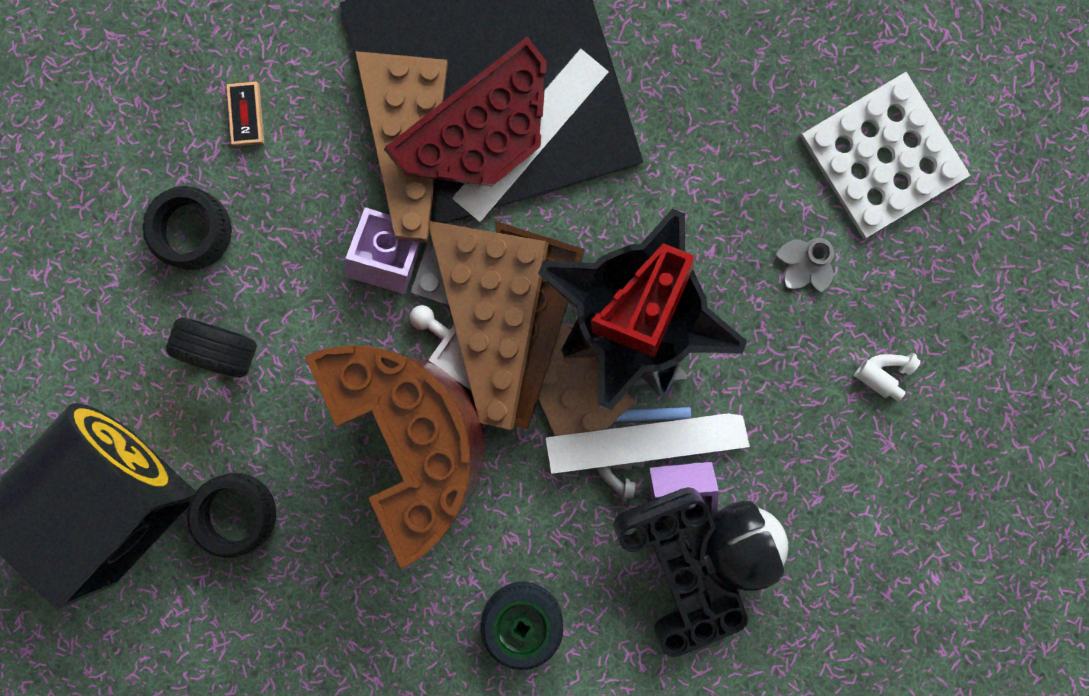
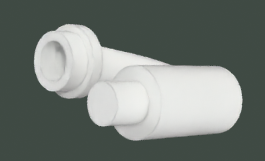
M914 353L908 356L877 355L869 360H864L854 376L884 398L891 396L896 401H900L904 397L905 391L897 386L898 380L881 368L885 366H900L899 372L911 375L918 368L920 360L917 359V355Z

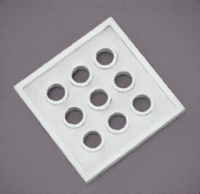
M907 72L800 135L863 239L970 176ZM889 107L900 109L902 112L901 121L893 122L888 118L887 110ZM864 122L874 124L876 127V135L869 138L863 135L861 126ZM911 132L917 136L918 144L915 148L907 147L904 144L903 136L905 133ZM843 137L850 142L851 147L848 153H841L836 149L835 141L837 138ZM879 148H887L891 151L892 160L890 163L885 164L878 159L877 152ZM922 158H928L933 162L934 170L931 174L921 171L919 163ZM860 163L866 168L864 179H857L852 175L851 167L853 164ZM900 173L907 177L908 186L906 189L901 190L894 185L893 178L895 174ZM870 189H877L881 192L882 202L880 205H873L868 201L867 194Z

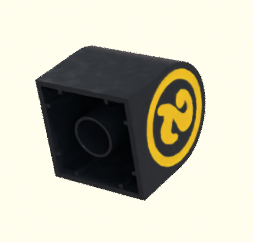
M72 403L0 478V555L58 610L115 586L189 507V503L196 491L125 425L96 408L85 404Z

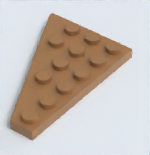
M430 221L429 230L480 423L511 430L514 428L542 277L538 272L543 261L546 260L549 242Z

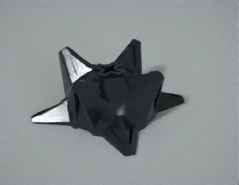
M672 209L641 244H632L597 258L595 263L543 261L538 272L545 281L577 308V320L561 351L565 358L598 357V406L604 409L612 410L640 377L656 393L661 395L668 392L683 359L690 353L742 354L747 340L708 308L707 297L694 270H692L655 357L592 333L591 320L594 316L600 313L613 300V296L631 281L640 267L663 243L685 252V213Z

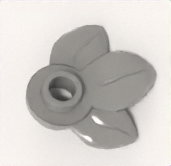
M814 238L805 242L795 239L787 242L777 251L776 257L789 264L784 277L785 286L788 289L801 288L811 282L817 291L823 292L831 284L833 270L830 263L834 257V249L828 240ZM814 248L822 250L823 256L821 259H816L813 256Z

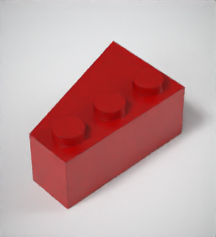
M663 243L640 267L631 281L613 296V300L600 313L594 316L591 320L592 333L655 357L692 273L695 255Z

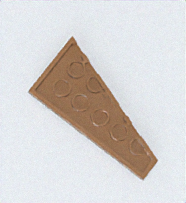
M355 51L395 237L400 240L428 242L435 179L404 175L384 151V148L444 101L448 62L443 59Z

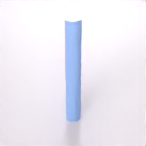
M691 408L627 410L615 422L690 419Z

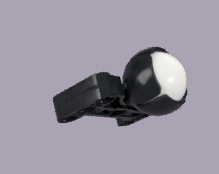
M686 487L624 511L614 520V531L623 549L628 552H637L650 546L654 547L678 610L660 618L654 627L661 649L669 657L681 656L743 630L747 625L748 615L737 589L744 591L766 589L777 583L784 576L783 566L788 556L786 532L781 523L772 514L757 508L753 501L731 503L722 508L712 518L709 508L699 492L694 488ZM691 504H696L693 509L686 510ZM667 516L663 521L656 522L658 518ZM630 529H636L632 534H625ZM684 537L687 538L691 549H689L688 546L685 544L683 539ZM686 570L681 575H677L679 572ZM703 591H707L709 597L708 599L704 595Z

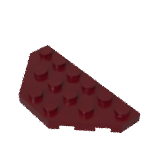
M527 36L385 146L384 151L404 175L492 187L541 147L540 125L541 118L543 117L545 93L543 92L547 61Z

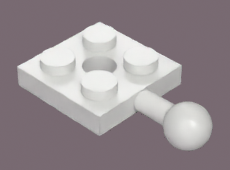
M420 305L413 308L409 316L412 326L419 330L428 329L442 339V342L429 361L471 390L455 325L449 330L434 319L433 311L427 306Z

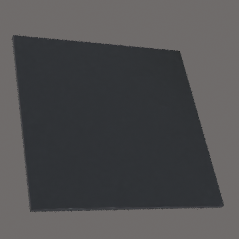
M345 0L339 2L355 56V51L447 60L448 71L444 101L527 36L547 61L543 92L580 49L585 51L608 71L606 76L492 209L643 163L593 0ZM435 179L430 221L445 224L471 216L469 212L452 199L465 183Z

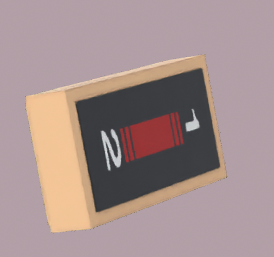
M258 82L227 84L231 145L236 147L264 144L260 84Z

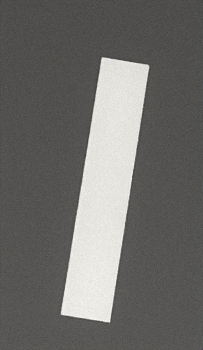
M580 49L544 91L543 117L541 118L540 125L541 147L492 187L465 183L452 199L481 222L606 76L608 71L585 51Z
M729 413L546 437L551 474L750 447L743 416Z

